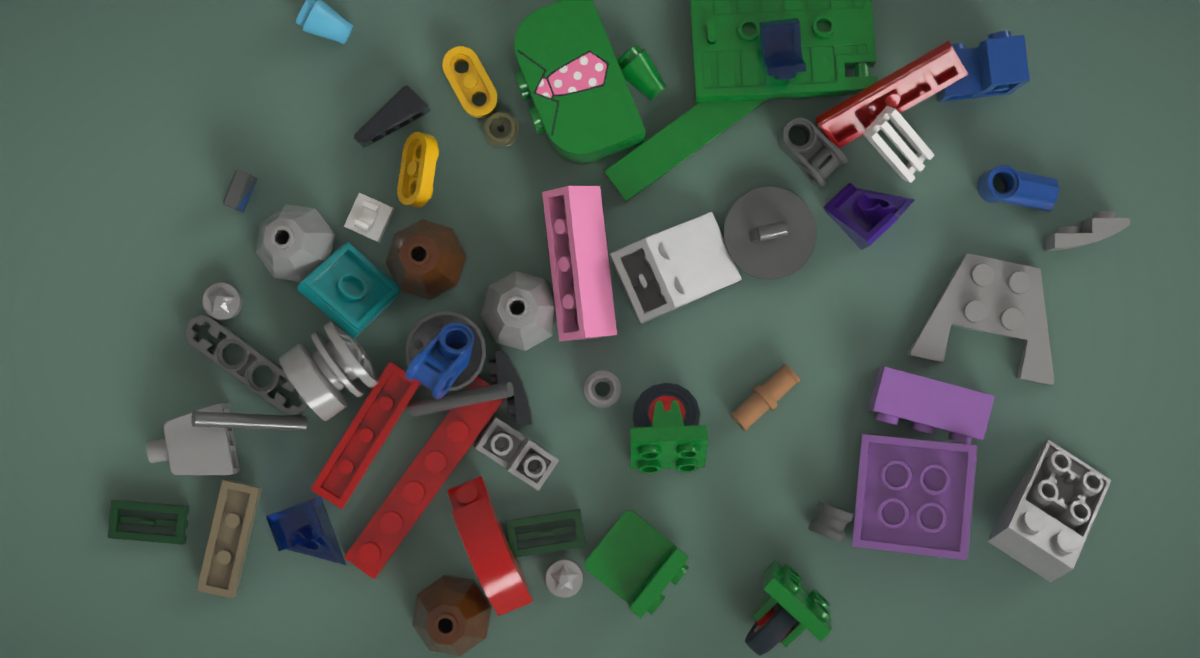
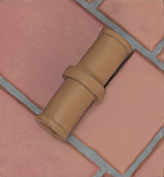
M783 364L762 386L757 384L752 389L754 393L734 412L730 413L731 418L746 432L768 410L773 411L778 407L776 402L794 385L800 382L799 377L789 366Z

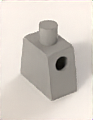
M219 403L198 411L231 413L230 403ZM192 413L164 422L165 438L147 441L146 444L149 462L157 463L169 460L172 475H232L241 472L234 428L193 427L191 423Z

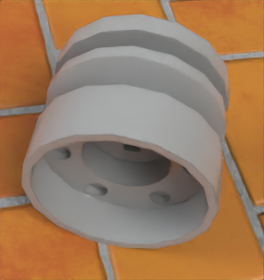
M332 320L323 325L331 340L330 342L319 331L311 334L313 343L318 350L314 354L306 346L298 343L279 357V363L292 385L309 407L324 421H328L347 407L341 389L346 387L356 397L364 394L357 380L358 377L369 388H373L379 383L378 377L372 368L371 360L361 345Z

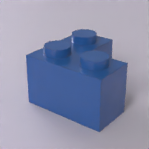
M1000 31L989 34L988 39L980 42L979 46L975 48H965L964 43L951 44L968 75L937 92V100L939 103L1008 95L1029 82L1030 76L1024 35L1012 36L1011 31Z

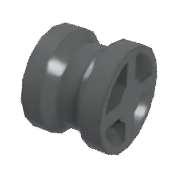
M818 501L816 506L818 514L816 519L810 522L808 529L843 543L846 536L844 528L847 523L852 521L854 514Z

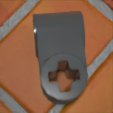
M805 118L792 119L779 131L778 143L782 151L819 188L826 184L825 179L839 165L845 166L848 163L845 154L833 142L828 140L812 122ZM796 127L804 132L806 140L803 146H796L790 142L788 137L790 128ZM828 158V161L819 169L818 166Z

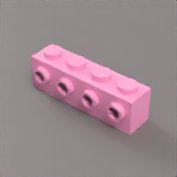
M565 186L542 192L559 341L593 339L617 335L600 186Z

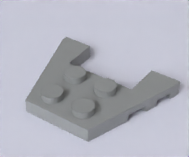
M969 253L964 254L944 288L934 310L922 326L923 329L911 345L908 356L940 363L944 362L950 327L953 325L1023 340L1024 344L1017 379L1054 385L1041 268Z

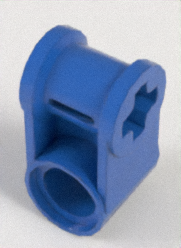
M461 323L447 324L429 345L415 356L406 371L405 377L410 381L416 379L432 390V396L436 399L443 397L470 362L474 343L472 331ZM448 346H458L461 349L454 350L449 348Z

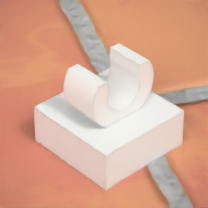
M359 193L344 227L380 243L395 209Z

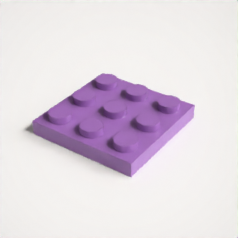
M862 434L852 547L967 560L978 445Z

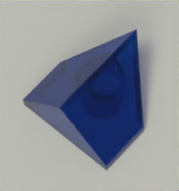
M321 496L266 516L278 551L286 549L347 565Z

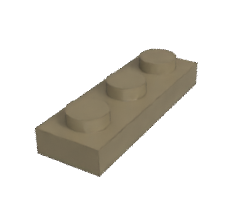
M228 479L222 480L196 591L231 599L237 597L262 487Z

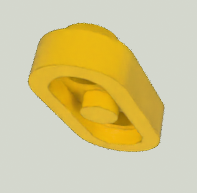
M458 46L450 49L443 58L442 68L463 109L474 118L488 117L497 108L498 95L478 56L468 47ZM459 62H466L469 64V69L461 74L456 72V65ZM477 94H483L487 97L484 105L477 106L473 103V98Z
M414 132L407 138L404 144L397 186L398 199L403 205L421 208L432 197L436 162L439 156L438 143L432 135Z

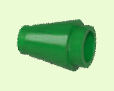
M635 44L617 59L624 79L649 100H652L667 87L646 49L641 50Z

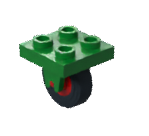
M661 383L653 385L642 392L634 406L633 422L635 428H630L631 470H639V472L644 474H653L661 471V469H676L679 472L687 473L694 472L699 468H705L708 426L699 425L700 409L697 400L689 390L678 384Z
M776 560L765 570L763 589L768 594L752 611V617L756 621L745 638V643L759 656L767 653L778 643H782L787 647L805 629L820 642L831 632L829 602L817 590L813 589L809 592L800 583L802 580L801 576L790 565L785 564L782 567Z

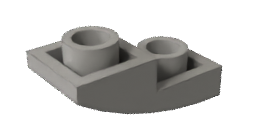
M1116 211L1094 212V218L1081 222V233L1078 226L1057 227V233L1045 236V251L1072 249L1103 240L1130 225V218H1117Z
M495 415L474 444L476 450L500 464L508 472L538 491L559 462L557 457Z

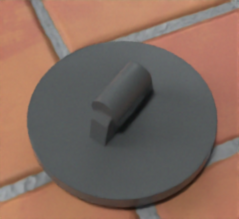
M773 186L756 188L742 195L727 213L723 227L724 243L735 265L744 273L765 280L784 278L798 271L810 258L817 236L814 216L807 204L795 193Z

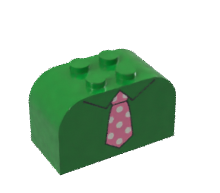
M560 0L537 9L526 16L515 34L514 50L519 70L515 71L514 75L523 100L531 98L533 103L532 106L528 107L537 134L544 132L552 150L562 159L574 164L594 163L644 143L646 130L593 0Z

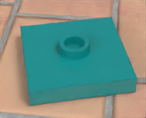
M348 241L302 280L297 288L300 293L353 339L402 293L394 281Z

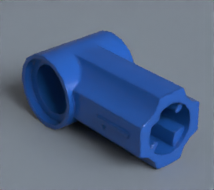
M1001 165L980 176L977 190L979 195L990 203L1004 202L1050 212L1057 201L1059 186L1058 179L1016 171L1008 165ZM995 175L1004 180L1005 190L1002 194L997 192L992 185Z

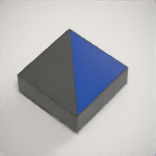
M239 169L235 171L223 200L224 204L244 213L257 178Z

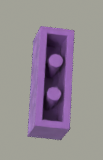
M878 367L867 410L877 412L876 420L898 425L899 419L913 422L912 430L934 435L935 429L950 432L948 437L950 440L971 444L972 438L984 440L995 396L889 367Z

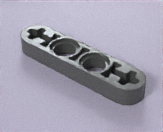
M199 315L193 317L187 323L185 336L191 346L281 412L287 415H298L304 413L309 408V405L300 394L299 399L303 401L300 406L292 405L290 408L286 405L289 399L283 393L276 392L274 398L270 393L279 387L282 377L287 382L281 386L290 392L296 391L282 367L221 322L210 316ZM209 323L211 326L208 331L217 339H221L223 333L227 336L218 344L215 353L211 351L216 346L215 343L208 339L198 341L199 332L196 330L198 325L206 326ZM233 343L240 345L244 352L242 361L236 365L229 364L224 358L226 347ZM263 365L270 367L274 374L272 383L266 387L257 385L254 380L256 369Z

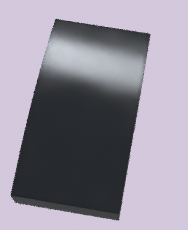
M495 351L496 359L489 360L491 382H498L499 384L510 381L514 388V395L507 397L509 418H516V425L533 424L528 394L518 370L505 351Z

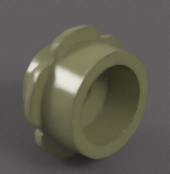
M501 110L496 111L485 119L483 130L486 132L485 138L489 144L507 147L516 141V134L519 133L520 126L515 117H511L509 112ZM504 126L505 131L500 133L498 127Z

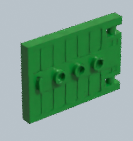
M689 0L695 103L855 95L878 82L877 76H870V68L874 67L876 63L872 0ZM854 68L855 77H845V69Z

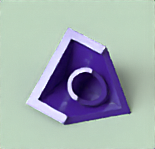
M849 183L823 209L853 242L863 250L893 225L915 200L856 188L853 184Z

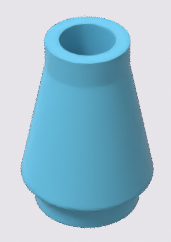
M306 0L295 22L303 27L302 31L331 39L345 45L354 28L353 24L347 22L322 0Z

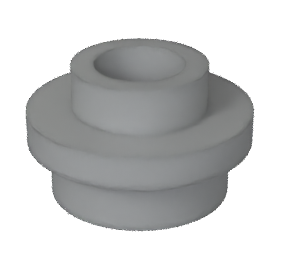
M604 370L596 371L585 381L584 394L592 405L606 408L613 405L619 399L621 384L613 373ZM599 382H606L609 385L610 392L608 395L603 397L597 395L595 387Z

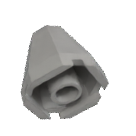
M285 204L260 222L256 254L274 278L301 282L332 255L336 234L317 209Z
M515 271L489 285L480 316L495 343L527 351L553 336L557 322L554 293L546 279ZM516 302L525 305V310L521 315H514L512 313L514 310L513 304Z

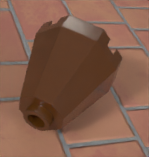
M422 219L395 233L386 265L400 291L432 300L458 286L467 256L452 228ZM426 251L425 259L420 262L417 261V255Z
M443 575L417 594L412 626L430 651L461 656L487 637L492 605L488 598L484 596L475 580ZM443 618L450 619L453 625L447 624L446 620Z

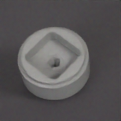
M215 283L203 295L204 310L214 319H232L242 308V295L231 284Z
M570 559L556 560L549 566L546 573V585L550 592L558 597L567 598L575 595L583 583V572L580 566Z

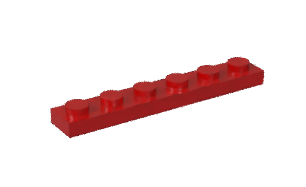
M477 376L465 391L490 386V384ZM506 398L451 409L344 558L372 579H375Z

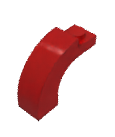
M482 476L447 490L453 508L452 515L479 582L497 615L501 616L533 602L524 573L505 538Z

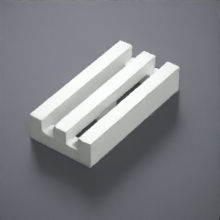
M888 105L863 133L895 172L909 183H912L916 178L913 175L916 170L921 172L925 168L924 160L930 161L935 156L895 108ZM888 120H890L894 124V126L906 138V140L911 144V146L917 151L916 155L902 140V138L896 133V131L890 126V124L887 122ZM880 129L909 161L906 166L878 135Z

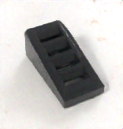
M408 85L404 86L354 134V139L365 148L426 115L430 109Z

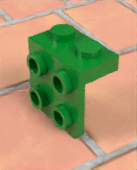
M626 510L585 560L584 567L586 571L628 603L629 610L639 618H642L646 612L652 615L665 599V596L661 593L670 582L676 585L685 575L689 568L685 562L689 558L684 551L632 510Z

